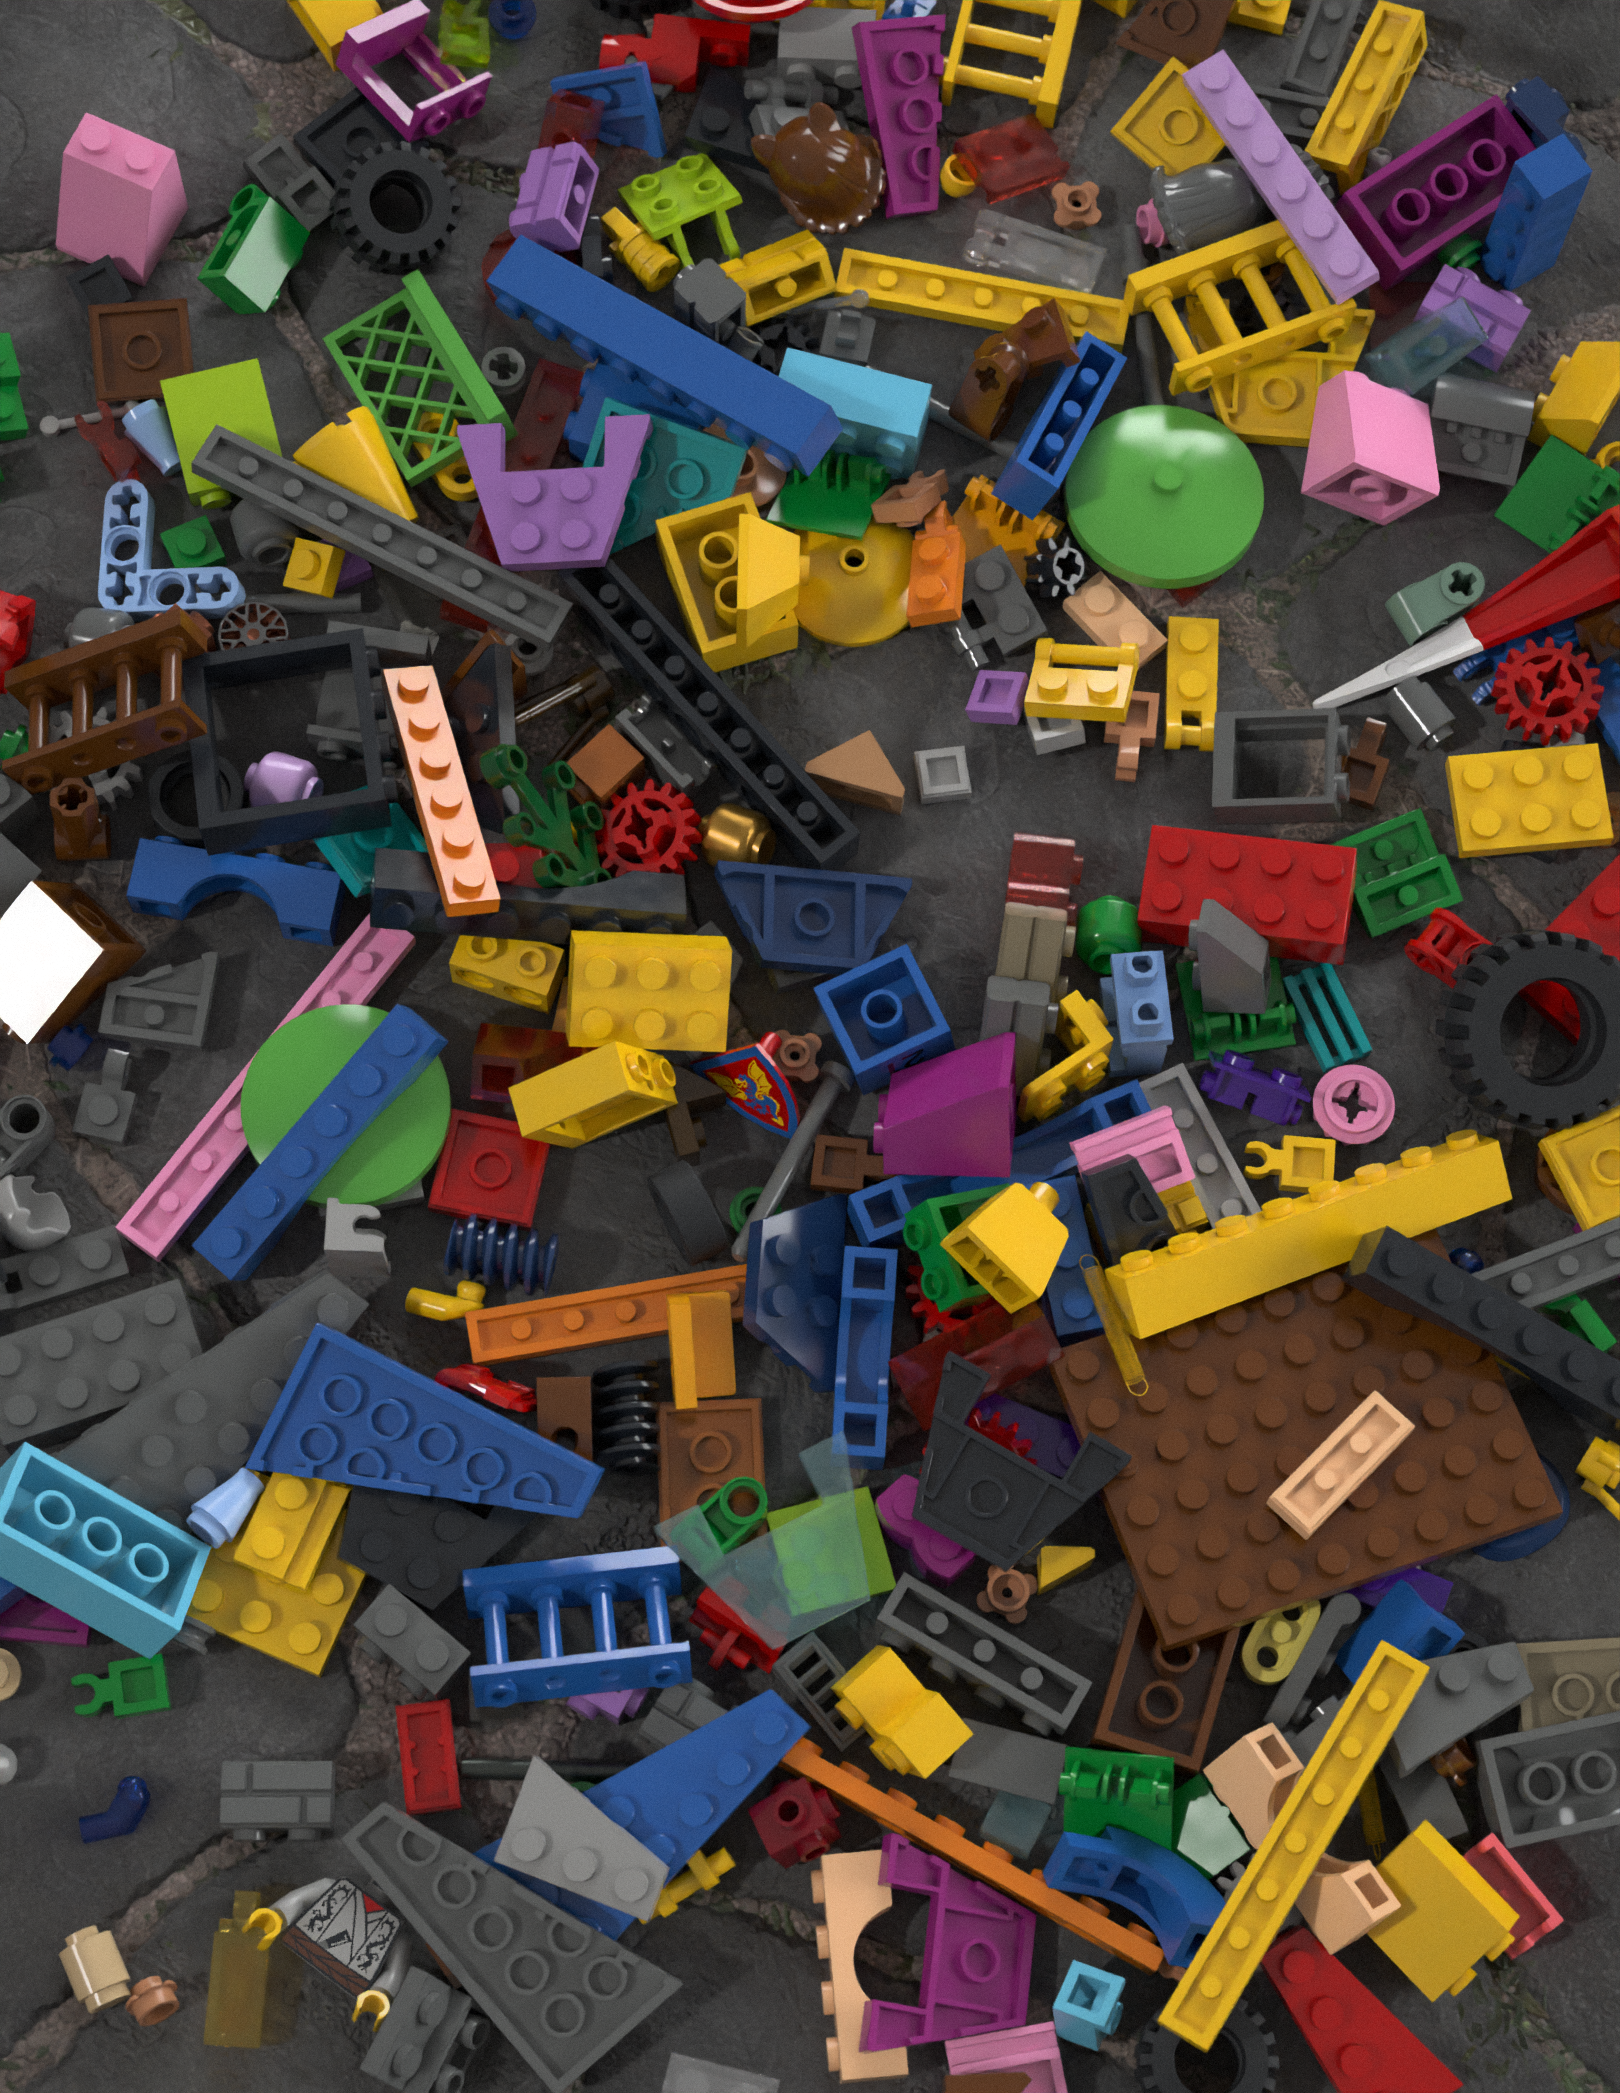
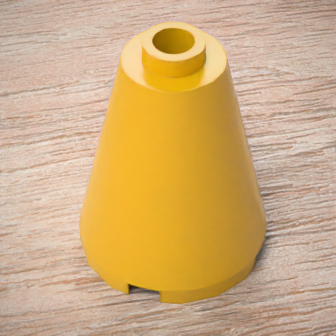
M362 406L346 413L352 422L345 426L343 424L336 426L334 422H331L312 436L293 454L292 457L295 460L293 463L414 524L418 521L417 512L376 419L368 407Z

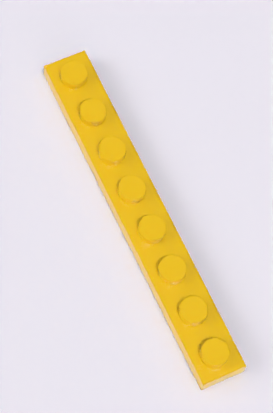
M1383 1640L1380 1641L1160 2015L1158 2024L1205 2053L1208 2052L1429 1673V1666Z

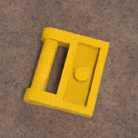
M1039 637L1036 643L1035 661L1024 700L1026 716L1125 723L1138 670L1139 644L1123 642L1121 647L1055 643L1054 638ZM1054 663L1118 667V670L1053 668Z

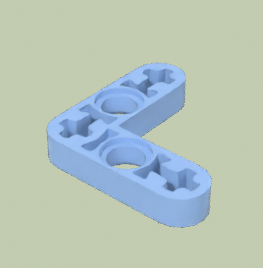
M125 479L112 485L106 494L98 584V597L104 609L124 611L132 617L134 622L146 621L160 612L165 614L173 605L161 604L160 594L165 587L171 584H181L184 586L183 597L176 604L188 614L194 610L205 619L224 618L227 612L240 604H244L246 597L245 589L234 572L228 568L151 569L155 502L145 486L137 480ZM133 496L139 501V503L133 504L130 510V520L135 526L128 525V516L121 507L128 505L130 497ZM126 540H136L139 543L138 552L133 558L126 561L115 559V551L120 543ZM118 574L126 575V586L133 594V596L125 597L123 605H118L114 597L122 596L124 581ZM195 584L198 585L203 593H196ZM226 584L230 592L222 593L221 600L215 601L210 593H217L220 585Z

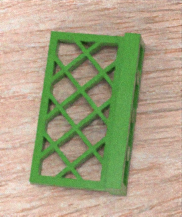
M418 269L401 279L406 287L405 289L322 338L362 406L368 407L374 415L390 453L411 488L465 456L459 437L449 436L455 416L475 419L477 424L502 423L506 430L505 442L519 435L502 404ZM404 308L408 309L411 316L405 333L385 330L389 317ZM418 328L423 335H417ZM356 337L369 339L363 358L343 355L340 350L341 346ZM380 341L401 344L395 363L374 360ZM412 345L432 348L426 368L406 365ZM440 363H441V365L443 366V368H444L445 371H443V370H438V367H439V364H440ZM352 368L359 369L357 376L355 375ZM370 371L390 374L384 393L364 390ZM402 376L422 379L416 398L396 395ZM434 381L454 384L448 403L427 400ZM461 398L465 402L466 406L459 405ZM373 403L380 404L378 411ZM391 406L412 409L405 429L385 425ZM423 411L444 414L438 434L417 431ZM394 439L401 440L400 446L397 445ZM418 442L434 445L430 457L411 468L407 458L412 443Z

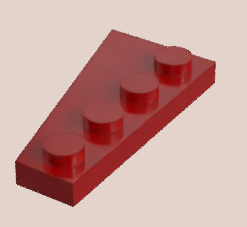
M1298 1924L1271 1942L1259 1965L1337 2093H1453L1464 2085L1336 1957L1330 1955L1326 1948L1304 1926Z

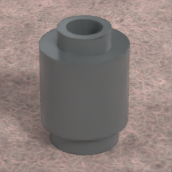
M1411 676L1393 688L1384 698V702L1390 708L1387 714L1417 751L1428 748L1431 752H1434L1444 746L1455 735L1451 728L1457 721L1456 717L1428 682L1421 683L1416 676Z

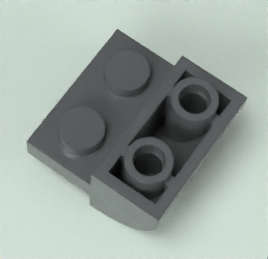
M1436 371L1428 407L1438 472L1515 487L1525 439L1529 435L1532 421L1534 391Z
M411 1966L360 2069L368 2073L369 2076L402 2093H460L464 2084V2075L477 2049L485 2043L489 2035L492 2019L472 1997L451 1988L429 1973Z

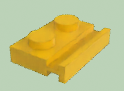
M273 1472L233 1560L237 1564L307 1592L348 1503L350 1490L334 1486L323 1479L305 1478Z

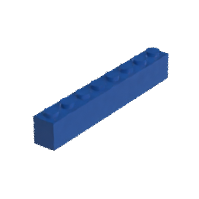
M521 234L486 280L497 297L495 305L508 317L518 321L522 316L533 322V327L547 339L556 342L560 337L571 343L570 347L583 359L594 363L596 359L608 364V368L614 375L628 384H633L637 380L647 386L648 392L661 403L671 406L673 402L685 407L687 414L702 426L710 428L712 424L719 426L725 430L726 436L735 444L746 450H749L751 446L765 452V457L773 465L785 472H789L791 468H794L809 477L843 430L831 405Z

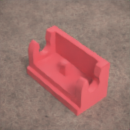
M1493 1832L1462 1855L1477 1873L1520 1916L1509 1930V1933L1515 1939L1504 1950L1511 1960L1530 1949L1538 1939L1564 1921Z

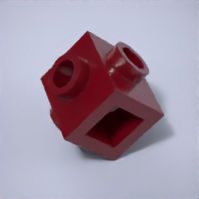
M805 1777L799 1780L789 1779L779 1783L770 1790L769 1797L747 1809L769 1856L785 1869L799 1861L810 1862L820 1858L821 1855L829 1851L831 1843L842 1837L834 1821L841 1816V1813L831 1793L826 1787L819 1790Z

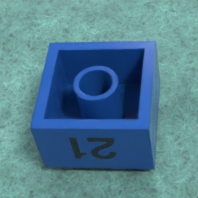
M907 944L813 988L821 1011L850 1070L855 1076L863 1096L889 1084L891 1075L895 1072L956 1050L951 1030Z

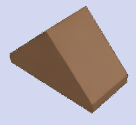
M870 730L807 762L805 772L827 796L901 815L905 788Z

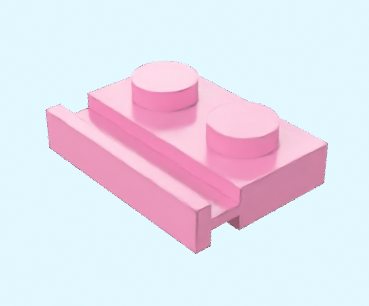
M1166 1105L1069 1143L1078 1162L1079 1172L1130 1154L1137 1159L1156 1193L1195 1178L1181 1135L1174 1124L1171 1107Z
M1054 2021L944 2042L950 2075L1025 2072L1032 2081L1021 2093H1067L1059 2046L1057 2045Z

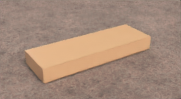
M1374 1390L1269 1497L1266 1504L1307 1540L1412 1433L1415 1425Z

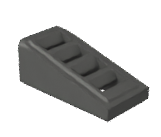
M813 1631L772 1665L771 1671L841 1753L867 1732L862 1725L855 1730L849 1724L839 1731L833 1724L842 1717L834 1707L827 1714L820 1708L824 1702L835 1694L830 1688L847 1672ZM813 1654L819 1662L797 1679L792 1671ZM828 1671L833 1679L814 1696H811L806 1689Z

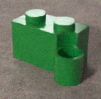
M249 184L242 188L232 199L228 210L232 218L197 278L237 314L264 313L277 302L281 293L280 286L288 272L301 260L303 255L302 247L310 235V232L270 196L268 197L255 184Z

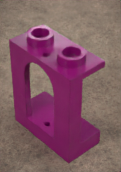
M412 0L347 30L336 62V66L409 143L428 134L434 136L440 133L447 125L463 117L469 119L478 114L486 103L485 96L492 75L487 71L467 80L427 38L423 31L430 10L420 0ZM402 53L440 94L417 104L413 112L371 69L372 66Z

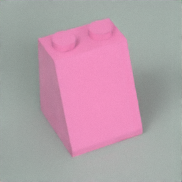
M85 113L63 152L56 235L57 250L90 264L109 254L122 278L144 287L188 210L175 150L89 113Z
M1343 371L1319 386L1301 489L1302 494L1384 526L1439 495L1440 484L1427 403L1410 397V394L1402 389L1387 388L1370 381L1365 374L1356 371Z

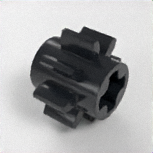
M1070 537L1055 538L1054 541L1052 538L1036 540L1038 551L1030 556H1024V560L1027 562L1026 573L1028 577L1025 579L1026 583H1032L1040 587L1039 597L1041 598L1055 597L1056 595L1059 597L1073 596L1075 594L1073 584L1087 577L1084 573L1085 565L1083 558L1085 553L1071 548Z

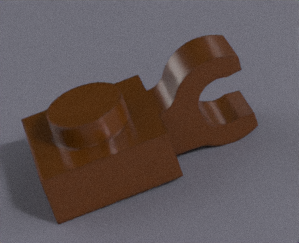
M1367 717L1357 748L1351 747L1350 756H1342L1341 773H1348L1350 798L1348 804L1374 811L1390 767V759L1379 756L1387 737V732H1385L1387 723Z
M816 1135L810 1184L811 1190L853 1194L864 1189L865 1180L878 1184L900 1174H884L883 1156L868 1155V1140Z

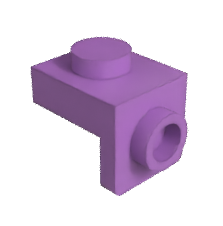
M640 1688L622 1690L620 1693L614 1691L571 1696L566 1705L590 1720L594 1721L597 1714H600L619 1726L625 1714L632 1718L636 1716L649 1693V1689Z

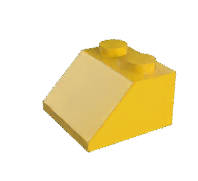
M1581 341L1572 358L1565 354L1561 356L1549 379L1556 383L1554 389L1549 396L1541 392L1534 403L1532 415L1534 425L1527 440L1543 447L1552 434L1583 456H1586L1620 397V342Z

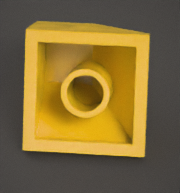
M739 514L736 649H747L798 604L799 585L809 586V555H799L800 536L751 514Z

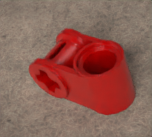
M1436 907L1429 915L1431 921L1417 940L1411 939L1405 945L1404 951L1408 958L1420 969L1436 976L1453 989L1457 981L1450 975L1458 964L1468 965L1473 960L1470 954L1471 951L1482 943L1488 945L1493 943L1468 927L1454 913L1444 908Z

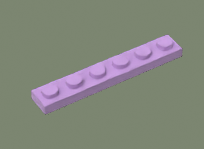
M1224 49L1182 74L1183 84L1335 303L1337 305L1341 304L1380 280L1378 269Z

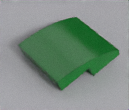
M1421 808L1328 844L1357 848V873L1352 908L1369 938L1427 916L1436 907L1446 908L1463 901L1445 853L1439 855Z

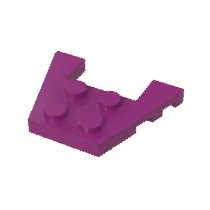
M895 1833L883 1836L878 1885L930 1896L918 2008L874 1999L864 2002L859 2052L867 2054L1024 2026L1026 2024L1036 1914L979 1881L973 1882L950 1869V1864L935 1855L928 1856L911 1846L909 1844L910 1840Z

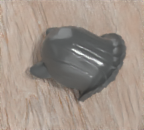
M1235 159L1198 164L1173 176L1166 175L1164 165L1156 166L1151 173L1148 188L1153 199V205L1157 209L1160 224L1178 256L1265 225V223L1257 219L1260 193Z

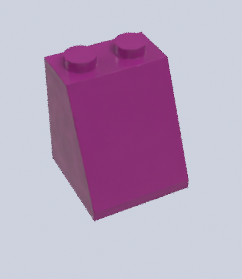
M1016 1032L1001 1033L891 1075L889 1093L879 1095V1122L874 1124V1153H883L884 1174L1010 1177L1017 1122Z

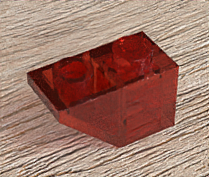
M481 1023L473 1051L470 1099L512 1103L509 1087L582 1056L583 1047L569 1046L566 1032Z

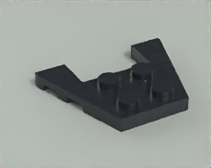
M948 1351L944 1359L943 1372L934 1407L933 1420L925 1450L912 1518L1007 1573L1129 1465L1132 1455L1089 1432L1063 1479L1060 1480L965 1425L967 1418L990 1381L991 1374L955 1353Z
M352 1485L337 1559L385 1587L391 1584L409 1601L431 1612L463 1583L462 1570L480 1568L540 1513L493 1505L487 1517L483 1519L448 1498Z

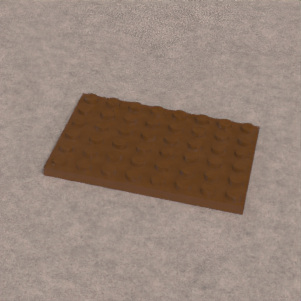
M1436 1228L1409 1238L1451 1263ZM1350 1261L1143 1339L1129 1334L1128 1336L1131 1339L1130 1341L1134 1346L1133 1348L1144 1372L1143 1376L1140 1375L1134 1379L1126 1380V1382L1141 1377L1134 1382L1127 1383L1132 1384L1141 1380L1136 1384L1128 1385L1130 1390L1125 1383L1107 1334L1048 1352L1046 1362L1080 1446H1082L1089 1432H1092L1132 1455L1129 1465L1106 1484L1099 1493L1163 1651L1166 1652L1558 1519L1563 1510L1493 1354L1438 1325L1385 1306L1342 1281V1278ZM1146 1382H1147V1384H1148V1390H1147V1392H1146L1144 1395H1142V1396H1137V1395H1134V1394H1133V1393L1138 1394V1395H1139V1394H1143V1393L1146 1391V1389H1147V1385H1146ZM1376 1390L1414 1424L1415 1428L1334 1513L1305 1540L1271 1509L1266 1502L1301 1464Z

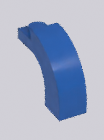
M1110 1826L1105 1828L1101 1838L1064 1831L1043 1871L1048 1888L1109 1899L1137 1914L1154 1931L1168 1964L1189 1968L1226 1905L1225 1900L1215 1887L1185 1860L1147 1838Z

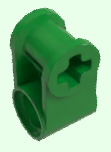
M746 1476L734 1478L727 1482L706 1503L688 1514L671 1531L668 1537L673 1543L680 1542L701 1565L699 1572L706 1577L728 1560L740 1544L765 1522L769 1511L767 1493L762 1484L754 1478ZM747 1492L757 1497L760 1503L754 1514L748 1517H740L731 1512L729 1509L730 1501L738 1493ZM696 1533H699L712 1548H709Z

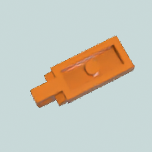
M946 500L941 501L924 516L926 530L916 531L915 540H913L906 614L911 627L961 619L966 543L962 537L960 525H954V517L950 516Z

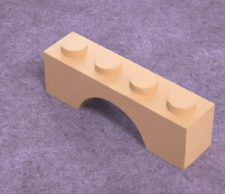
M1272 1722L1243 1736L1204 1768L1203 1772L1212 1783L1217 1797L1228 1806L1243 1828L1249 1843L1258 1850L1299 1781L1304 1766ZM1325 1852L1295 1901V1905L1308 1922L1310 1931L1324 1945L1330 1955L1361 1938L1401 1907L1370 1860L1347 1862L1336 1859Z
M882 1850L821 1855L820 1869L811 1870L813 1903H824L826 1925L816 1926L818 1958H829L831 1981H821L823 2014H834L836 2037L826 2038L829 2072L839 2071L840 2084L906 2078L909 2074L906 2047L867 2054L859 2052L864 2002L870 1999L865 1995L857 1981L853 1957L856 1941L865 1927L880 1915L890 1911L892 1907L891 1888L878 1885Z

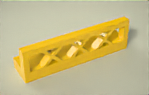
M1382 0L1378 1L1305 149V152L1310 153L1312 160L1316 164H1320V169L1337 174L1339 194L1341 196L1363 180L1367 155L1371 149L1379 147L1427 48L1423 11Z

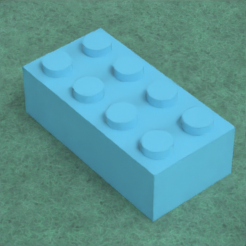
M24 1442L0 1467V1577L146 1658L151 1659L180 1632L211 1546Z

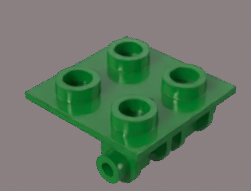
M1551 434L1515 487H1513L1496 511L1494 517L1551 554L1607 509L1620 504V474L1609 466L1601 468Z
M828 449L824 459L822 457L809 477L794 468L791 469L766 521L773 525L861 541L874 515L871 504L884 494L892 478L891 474L886 473V465L878 463L876 457L850 456L848 452H842L836 464L835 450Z
M1270 957L1272 981L1265 1014L1203 1012L1201 991L1193 990L1192 973L1194 961L1175 964L1195 1061L1210 1059L1208 1056L1210 1050L1221 1055L1225 1054L1226 1049L1245 1054L1296 1045L1292 1024L1296 1023L1295 1009L1292 1003L1287 1004L1277 957Z
M1076 1747L1065 1748V1773L1061 1772L1059 1780V1794L1064 1795V1831L1101 1838L1105 1828L1110 1826L1147 1838L1172 1852L1174 1757Z

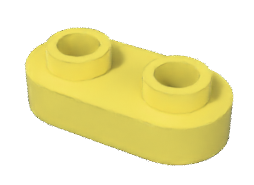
M1319 1600L1298 1606L1300 1618L1296 1621L1287 1620L1282 1612L1255 1621L1240 1651L1241 1668L1250 1680L1260 1685H1274L1288 1676L1319 1620L1321 1611ZM1260 1650H1269L1274 1654L1276 1662L1273 1667L1266 1668L1259 1664L1257 1653Z

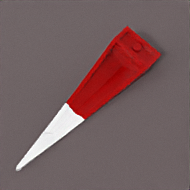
M1620 504L1607 509L1534 567L1451 622L1448 626L1443 627L1383 664L1316 699L1313 702V708H1335L1400 683L1411 676L1421 675L1619 599Z

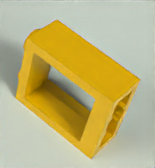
M613 1041L508 1088L522 1137L571 1149L678 1104L673 1089L676 1084L675 1073L670 1063L664 1058V1055Z

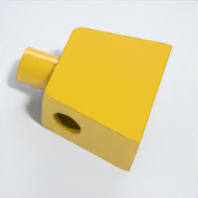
M1015 1182L983 1203L941 1241L940 1245L1012 1314L1037 1300L1043 1294L1069 1235L1067 1228L1052 1214L1060 1200L1058 1193L1053 1187L1043 1182H1036L1028 1190L1023 1184Z

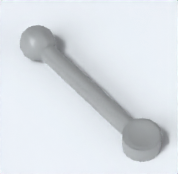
M128 401L124 407L61 420L54 416H47L41 420L40 428L44 436L54 438L60 434L62 429L124 417L140 403L138 401Z

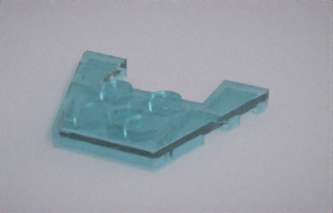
M843 1431L797 1454L822 1502V1506L727 1554H723L698 1504L653 1527L657 1536L771 1650L870 1601L862 1540L858 1529L854 1502L853 1481L850 1476L848 1463V1448Z

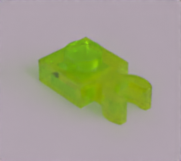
M443 0V14H440L437 26L440 64L479 68L488 67L491 56L488 18L477 17L481 0H469L467 5L459 4L455 0Z

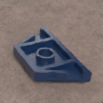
M718 860L714 871L715 878L759 968L837 975L844 974L869 962L912 886V878Z
M842 1193L751 1222L749 1228L743 1326L759 1341L766 1342L771 1347L773 1354L786 1366L796 1365L812 1379L809 1387L814 1392L821 1394L835 1391L847 1195Z

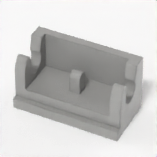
M327 1198L324 1252L333 1276L390 1278L391 1262L388 1261L384 1248V1243L387 1242L386 1235L376 1229L356 1228L354 1224L360 1218H368L370 1220L380 1218V1212L375 1207L363 1204H340L338 1198Z

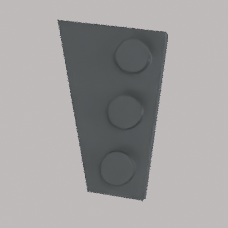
M1515 1641L1420 1661L1430 1667L1429 1673L1387 1744L1400 1779L1415 1771L1420 1764L1434 1755L1438 1756L1445 1752L1456 1741L1475 1729H1481L1529 1698L1534 1688Z

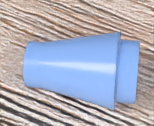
M151 399L131 409L122 418V423L126 427L124 435L159 468L164 477L173 475L181 470L182 467L166 407H159L157 402Z
M240 1468L233 1477L191 1506L193 1513L186 1519V1522L200 1539L211 1547L218 1549L225 1541L232 1542L256 1499L265 1490V1487L253 1473L245 1468Z

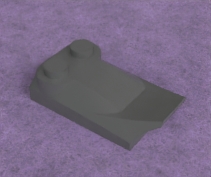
M1620 1711L1474 1742V1754L1477 1760L1474 1770L1487 1824L1491 1833L1493 1832L1506 1849L1620 1824Z

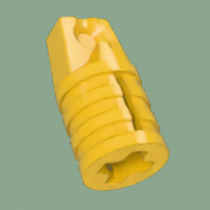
M616 207L601 217L603 231L612 241L608 246L609 250L622 264L626 265V268L631 273L635 274V277L642 282L649 292L660 290L674 278L680 268V260L674 254H671L670 250L665 245H662L659 239L654 241L640 222L634 225Z

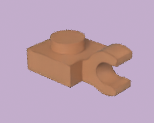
M1132 691L1125 723L1106 721L1104 742L1119 744L1115 780L1135 782L1138 769L1139 747H1154L1160 693Z

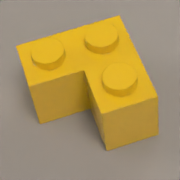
M877 1645L830 1688L840 1699L835 1705L839 1714L855 1730L862 1725L875 1740L869 1746L873 1754L887 1769L892 1771L895 1768L903 1776L911 1773L926 1779L973 1735L972 1731L938 1692L925 1689L889 1647Z

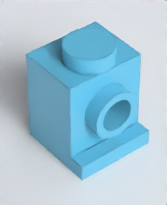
M1073 1960L1052 2008L1057 2036L1098 2051L1102 2040L1107 2034L1113 2035L1119 2025L1123 2003L1118 2002L1125 1986V1978Z

